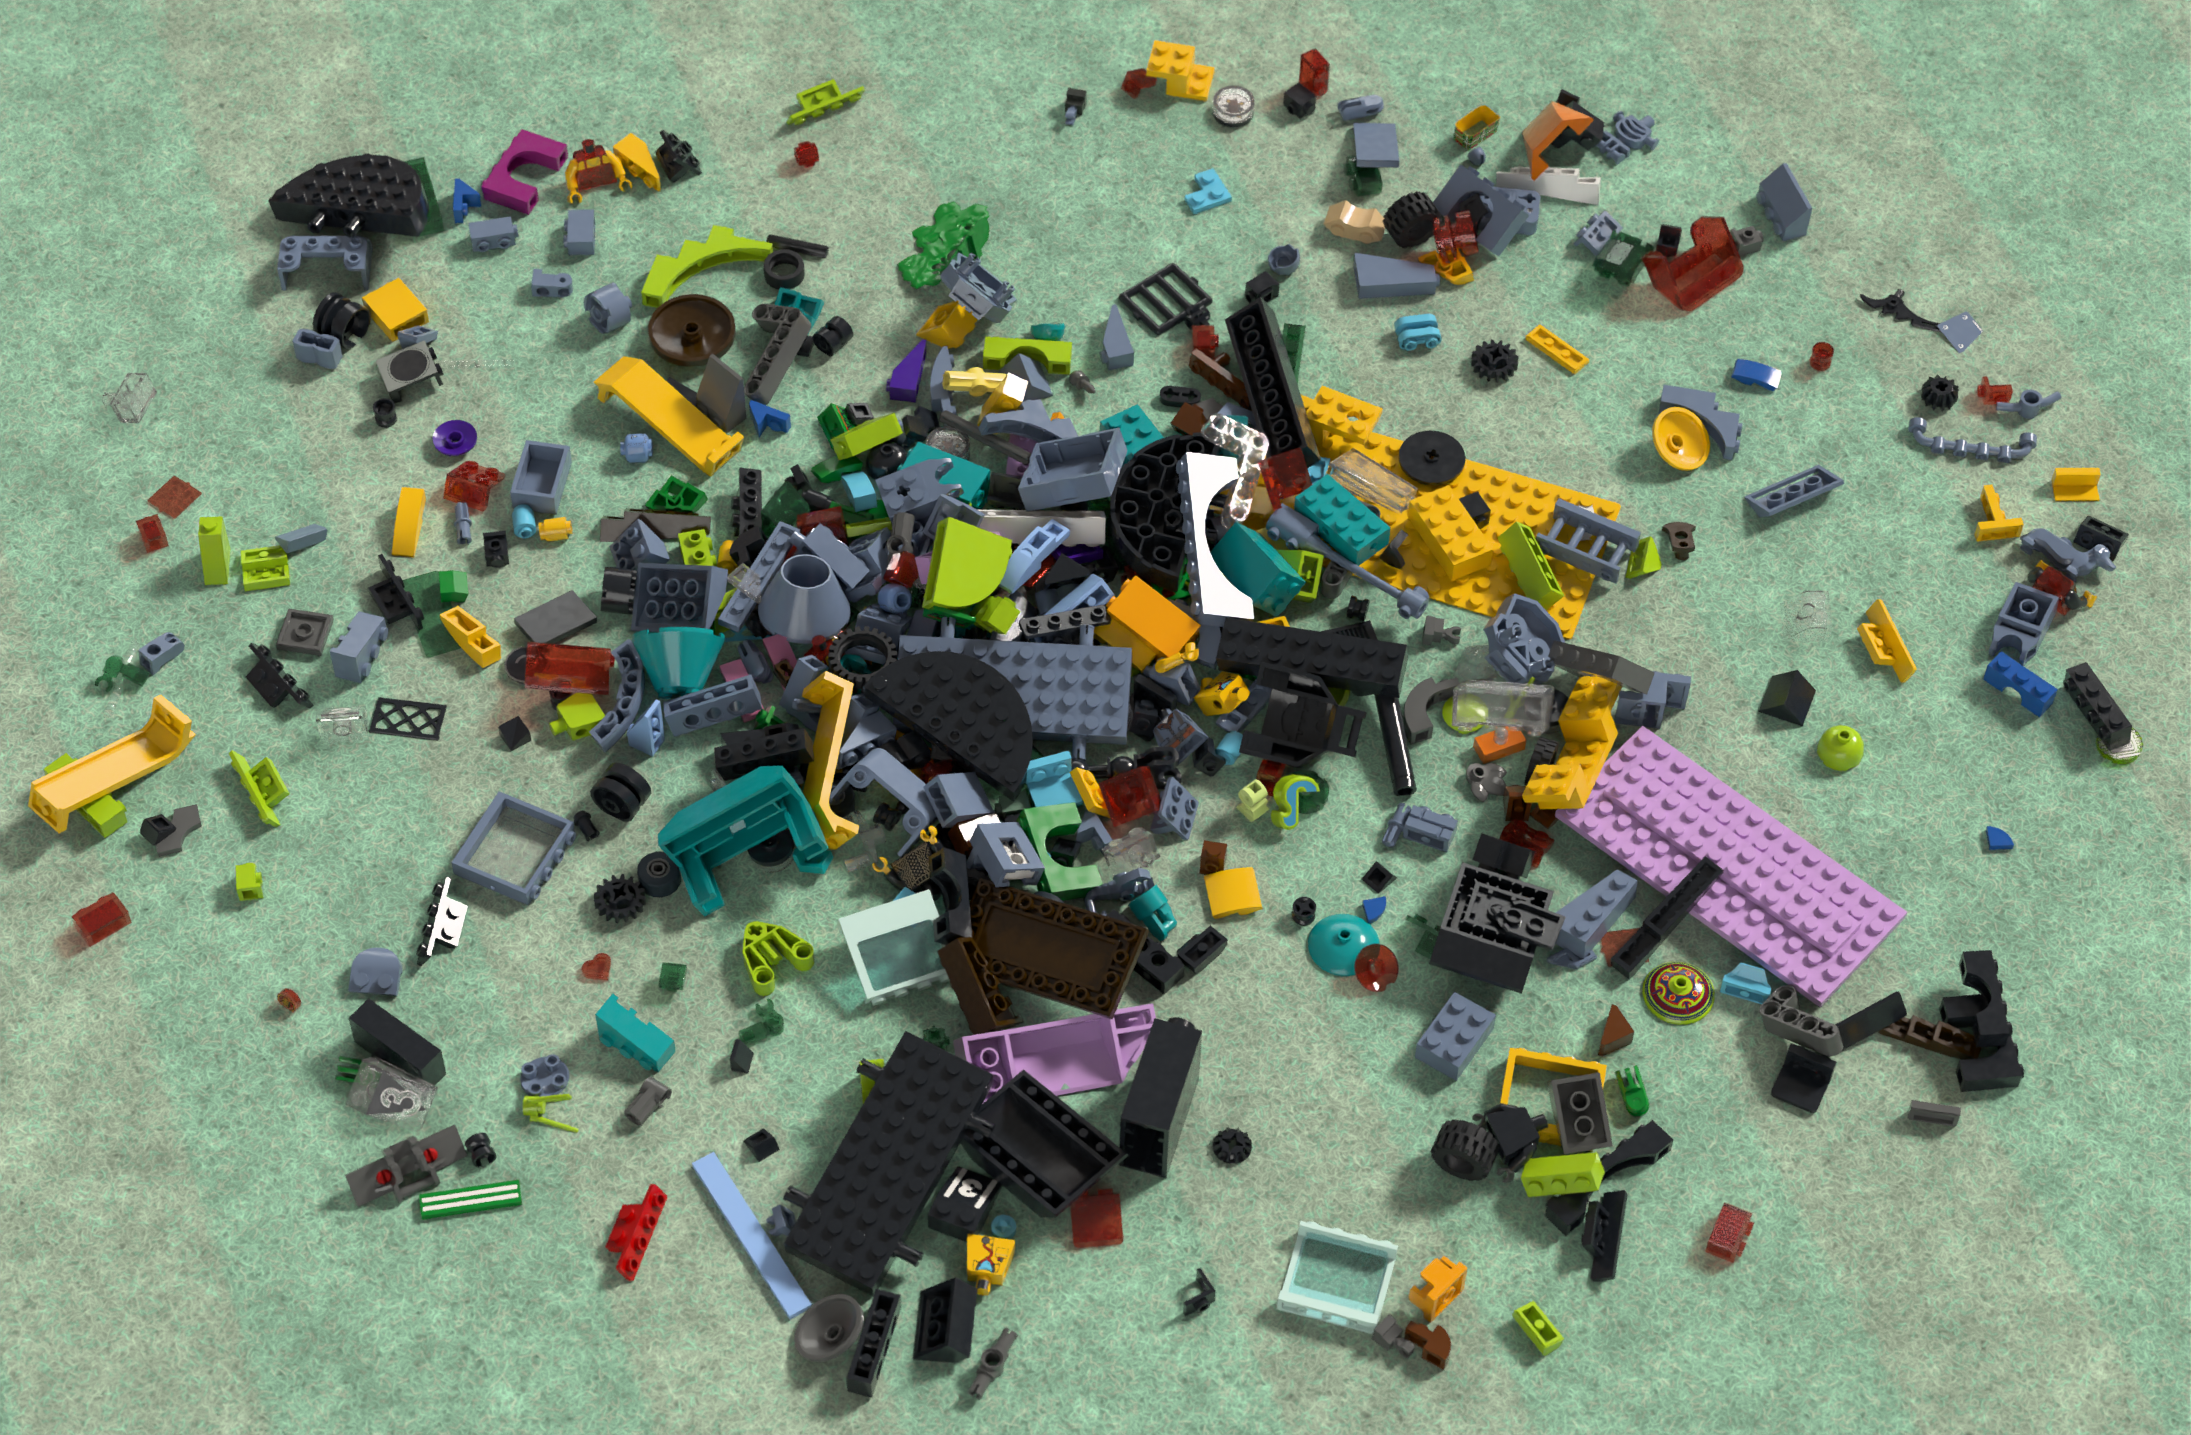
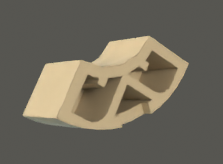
M1347 200L1331 205L1323 224L1336 236L1361 241L1365 244L1381 241L1385 231L1384 217L1376 208H1358Z

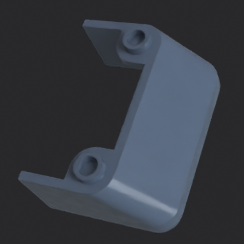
M876 748L850 769L830 793V798L837 801L850 784L856 788H865L874 779L910 808L903 817V827L912 837L897 853V855L902 857L910 852L921 840L920 832L923 829L927 832L928 828L937 821L938 817L923 788L926 784L886 750Z

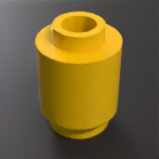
M566 517L544 519V522H539L540 539L547 542L569 539L568 534L573 533L571 521H567Z
M733 540L724 541L719 547L717 567L728 569V575L734 574L740 569L729 553L734 542Z

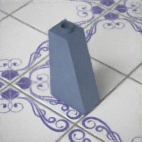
M1354 253L1353 268L1359 299L1435 294L1436 287L1440 286L1439 274H1435L1434 265Z

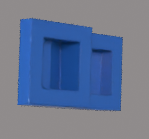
M1737 359L1731 377L1746 385L1751 386L1753 383H1756L1767 390L1775 391L1778 387L1781 371L1758 362Z

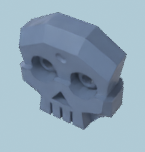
M958 252L940 275L942 282L951 290L948 296L954 301L958 300V304L962 307L965 306V309L969 313L972 312V315L978 320L985 317L993 323H1001L1017 300L1012 295V292L1015 291L1014 286L1011 285L1007 289L1010 283L1007 281L1002 283L980 265L981 260L978 257L973 261L976 255L970 253L966 257Z
M1515 593L1503 601L1496 616L1491 618L1483 629L1489 642V653L1484 658L1490 665H1493L1496 671H1499L1503 678H1506L1505 680L1511 687L1526 684L1531 677H1535L1533 684L1536 686L1548 681L1555 670L1554 661H1550L1551 658L1548 657L1553 641L1563 643L1565 641L1559 624L1538 601Z

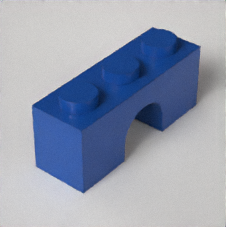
M2002 651L1988 664L1983 680L2001 692L2006 687L2015 689L2022 698L2021 705L2039 718L2053 704L2058 690Z

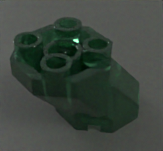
M1612 231L1609 240L1594 259L1592 264L1593 271L1597 272L1600 277H1605L1610 280V277L1618 280L1617 283L1629 287L1631 283H1635L1638 274L1651 258L1655 248L1649 243L1646 246L1641 245L1642 240L1634 236Z

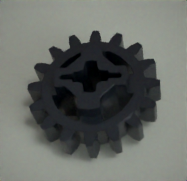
M1491 339L1490 344L1483 341L1482 347L1477 345L1475 351L1472 352L1471 366L1474 367L1473 372H1480L1479 378L1486 376L1488 382L1491 378H1494L1496 382H1499V378L1506 381L1507 376L1513 377L1514 371H1517L1519 356L1516 355V349L1510 350L1509 343L1505 346L1502 345V340L1498 344L1493 339Z
M621 874L620 879H616L615 875H612L611 881L604 878L603 886L597 885V892H594L595 909H598L599 916L606 914V921L615 918V923H618L620 919L627 923L628 917L631 916L636 919L637 912L642 913L643 905H646L645 889L641 888L640 881L634 883V877L632 876L628 880L625 879L624 874Z

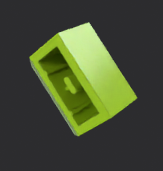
M1276 550L1306 582L1292 600L1312 603L1317 596L1324 555L1303 550Z

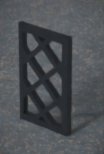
M379 697L369 732L438 741L447 705ZM382 703L394 704L396 706L386 713L381 710ZM413 706L418 707L420 710L408 716L402 708ZM428 709L441 710L440 715L433 719L426 711ZM399 710L405 719L393 724L387 716ZM423 713L429 721L417 727L411 719ZM385 719L390 727L380 729L376 728V724ZM409 722L414 730L411 732L399 731L397 727ZM431 724L434 726V735L421 732V730Z

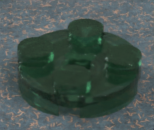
M1299 770L1292 773L1312 778L1318 784L1320 790L1308 795H1303L1299 792V813L1311 814L1322 810L1329 797L1327 781L1325 779L1323 781L1322 778L1318 777V773L1311 770Z

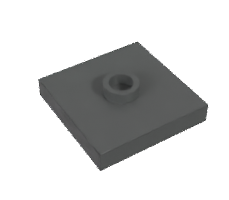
M288 608L276 643L277 650L322 656L334 621L333 615Z

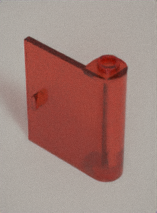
M527 642L524 688L560 691L562 693L576 692L609 695V667H614L615 658L611 654V648Z

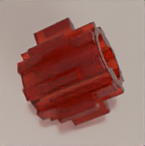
M806 141L798 143V147L794 148V155L798 166L807 168L815 166V162L819 161L818 149L815 143Z

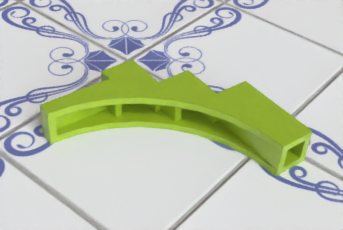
M713 225L706 244L685 240L678 258L656 255L641 291L642 305L658 308L661 304L668 301L676 289L690 277L719 264L735 261L764 262L766 257L773 252V244L734 236V229Z

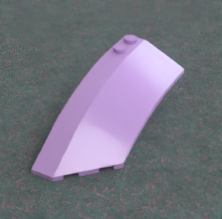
M1152 1003L1117 1009L1113 1019L1090 1014L1031 1026L965 1036L954 1040L953 1044L957 1057L993 1074L994 1084L984 1102L1023 1069L1058 1096L1121 1084L1131 1066L1137 1061L1144 1050L1156 1016ZM1064 1084L1069 1087V1089L1060 1090Z

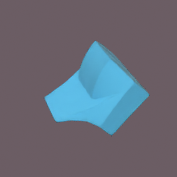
M1740 962L1730 973L1724 975L1720 992L1763 1004L1770 996L1771 987L1767 982L1764 969Z

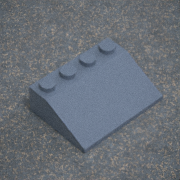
M638 563L631 631L648 629L649 632H659L661 627L710 629L726 593L728 569L704 565Z

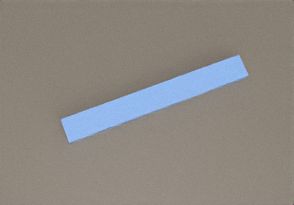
M712 1152L693 1162V1169L789 1320L807 1311L812 1304L715 1153Z

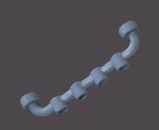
M1919 417L1909 420V432L1913 433V437L1918 443L1931 447L1932 453L1943 454L1945 449L1953 450L1954 456L1965 457L1967 452L1976 453V459L1987 460L1989 455L1998 456V462L2010 463L2011 458L2026 457L2031 452V449L2037 446V436L2028 432L2022 433L2019 436V447L2022 448L2020 450H2014L2007 445L1992 447L1985 442L1970 444L1963 439L1948 441L1941 436L1927 438L1923 436V433L1926 432L1927 421Z

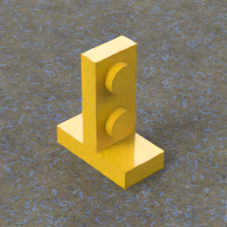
M1984 485L1980 499L1988 521L1978 522L1974 534L1976 541L2020 537L2024 526L2022 518L2005 519V513L2003 510L2001 511L1999 506L2000 499L1998 493H1995L1993 485Z

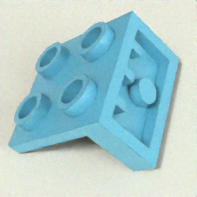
M1069 751L1030 761L1026 774V785L1035 807L1075 802L1076 805L1083 803V799L1070 775L1072 758Z

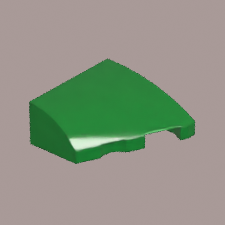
M671 475L660 491L655 490L645 504V507L655 510L694 513L708 501V498L703 491Z

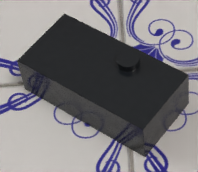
M368 998L348 1018L355 1043L368 1051L375 1062L386 1064L425 1094L446 1075L442 1051Z

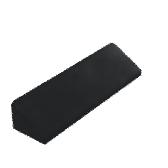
M1899 991L1835 1024L1839 1029L1843 1050L1907 1016V1011Z

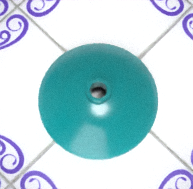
M1335 914L1323 918L1312 928L1308 938V950L1313 961L1324 971L1338 976H1352L1366 971L1376 961L1380 949V942L1375 929L1367 921L1350 914Z

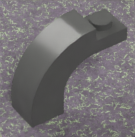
M1430 677L1417 684L1409 693L1405 702L1403 723L1410 745L1432 738L1433 724L1426 711L1432 705L1459 694L1460 682L1457 677L1449 680L1444 679L1437 684Z

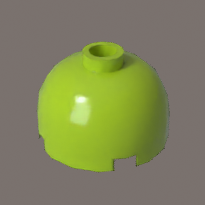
M1845 725L1833 726L1822 734L1818 741L1817 754L1825 766L1833 770L1846 771L1858 766L1864 755V742L1855 729Z

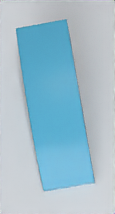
M863 471L841 475L843 487L849 502H852L855 512L877 507L875 490Z

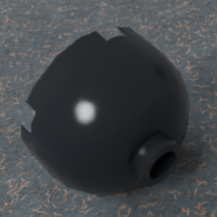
M885 441L872 447L866 458L867 474L876 480L897 472L900 464L903 465L906 461L907 451L900 444L893 441Z

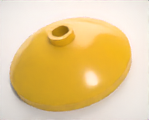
M1671 407L1662 411L1656 417L1653 423L1652 437L1654 445L1664 461L1676 469L1690 471L1700 467L1707 460L1710 452L1709 435L1702 421L1694 413L1681 407Z

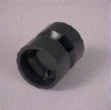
M834 316L812 337L817 349L828 356H833L842 345H845L853 338L854 332L845 319L840 316Z

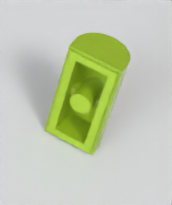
M1534 1301L1514 1310L1512 1317L1543 1356L1556 1350L1563 1343V1336Z

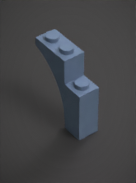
M1663 385L1659 414L1671 407H1681L1691 411L1702 421L1708 434L1719 446L1723 459L1732 460L1733 454L1739 451L1740 440H1736V437L1741 436L1743 423H1739L1740 414L1718 411L1719 402H1715L1716 393Z

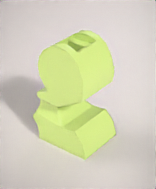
M1256 779L1238 793L1242 803L1236 808L1250 822L1256 820L1269 810L1267 807L1268 800L1265 798L1268 793L1264 785Z

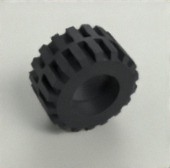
M1411 192L1406 196L1400 197L1387 209L1383 224L1399 247L1412 248L1428 241L1435 234L1442 222V215L1426 193Z
M1456 1119L1448 1120L1441 1126L1431 1148V1157L1441 1169L1455 1177L1469 1181H1481L1487 1178L1499 1152V1145L1497 1140L1492 1137V1134L1474 1123Z

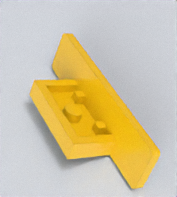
M1877 599L1866 611L1871 624L1861 623L1857 630L1874 664L1892 665L1900 682L1904 683L1915 673L1917 668L1883 601Z

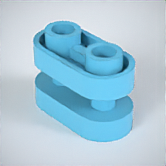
M1433 314L1404 316L1397 319L1394 323L1395 332L1398 335V343L1403 350L1411 351L1417 348V344L1424 343L1427 348H1434L1442 340L1436 317Z

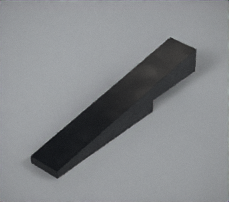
M1705 856L1643 921V926L1611 958V966L1630 980L1721 877L1724 870Z

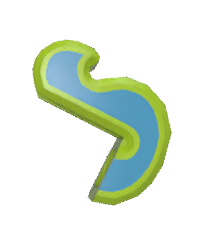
M1292 774L1282 777L1276 783L1273 791L1274 800L1279 809L1278 811H1271L1272 823L1278 828L1294 829L1299 824V792L1320 791L1318 784L1312 778Z

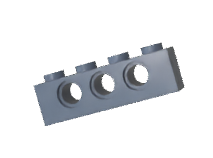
M752 675L663 702L665 718L674 737L762 709L761 696Z

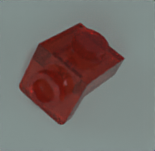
M1982 377L1981 384L1977 386L1978 398H1982L1983 405H1996L1997 402L2010 403L2013 393L2011 384L1989 385L1988 377Z

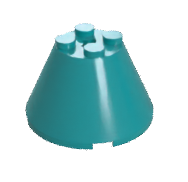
M661 627L657 633H649L648 629L634 633L632 635V642L655 691L658 693V698L668 699L672 698V695L684 696L703 690L724 645L725 635L723 633H719V636L713 635V630L705 628Z

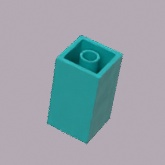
M917 442L914 449L911 448L909 450L906 461L903 465L900 464L897 471L928 459L951 458L954 467L941 477L939 483L944 485L961 484L964 493L956 499L967 505L971 503V507L982 510L989 493L990 469L921 442Z
M1238 522L1232 525L1210 552L1219 570L1240 592L1252 599L1253 606L1277 617L1286 609L1289 602L1300 592L1306 583L1262 534Z

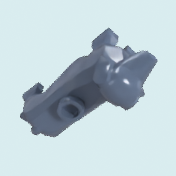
M2044 528L2033 529L2028 534L2020 537L2022 543L2020 549L2030 556L2033 554V549L2042 552L2058 570L2067 572L2064 578L2072 582L2071 584L2073 585L2076 583V577L2088 575L2098 566L2109 572L2116 569V566L2109 559V550L2102 544L2096 545L2087 552H2080L2072 547L2069 539L2066 537L2059 538Z

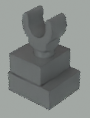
M1426 616L1422 645L1431 646L1432 642L1441 643L1442 638L1451 644H1459L1460 637L1453 634L1460 635L1461 628L1454 626L1443 629L1444 619Z
M1389 1314L1374 1329L1372 1340L1387 1351L1394 1345L1398 1352L1408 1359L1414 1352L1415 1345L1409 1340L1401 1338L1403 1329L1396 1324L1397 1320Z

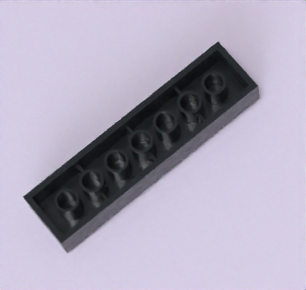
M1225 618L1216 661L1219 671L1258 676L1261 662H1266L1320 676L1327 687L1400 698L1408 662V649L1406 644Z

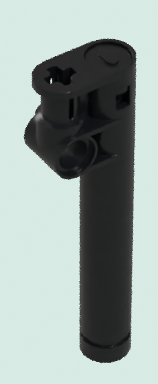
M1352 691V693L1356 696L1373 695L1369 693ZM1374 694L1394 795H1412L1417 791L1414 780L1415 777L1399 698Z

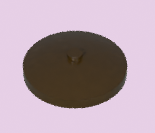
M699 294L681 295L669 299L654 311L648 324L649 341L656 354L669 363L686 367L702 366L708 363L710 355L714 354L716 357L721 358L729 351L736 336L735 320L728 307L715 298Z

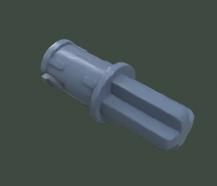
M458 502L455 506L456 520L454 521V526L457 530V543L466 544L465 538L467 543H471L470 527L472 521L469 519L467 503Z
M1405 803L1398 804L1393 818L1388 821L1389 826L1382 839V843L1387 847L1393 848L1401 832L1404 831L1405 823L1412 810L1407 805L1403 813L1402 810Z

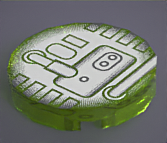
M2134 728L2131 731L2130 744L2111 751L2107 749L2098 735L2095 741L2099 754L2114 764L2134 762L2140 756L2143 748L2142 737Z

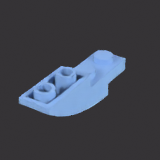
M1051 519L1043 528L1037 526L1011 555L1004 577L998 586L1013 594L1041 568V562L1070 536V530L1054 519Z

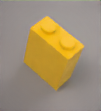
M400 278L388 282L379 289L362 297L363 306L370 311L373 321L392 342L398 339V331L423 326L429 322L427 309Z

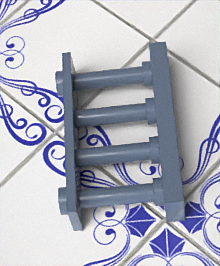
M1559 498L1555 504L1553 518L1556 521L1548 535L1545 536L1540 533L1536 535V540L1543 554L1601 577L1605 581L1617 584L1621 568L1617 564L1626 549L1633 552L1636 551L1641 532ZM1565 523L1577 528L1567 545L1555 540ZM1585 532L1597 536L1588 553L1576 549ZM1605 541L1618 545L1609 562L1596 557Z

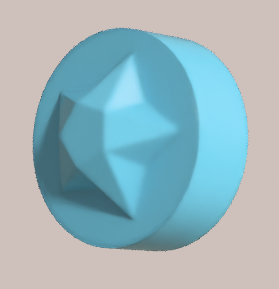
M999 1215L991 1223V1232L995 1238L1011 1239L1016 1233V1222L1011 1216Z

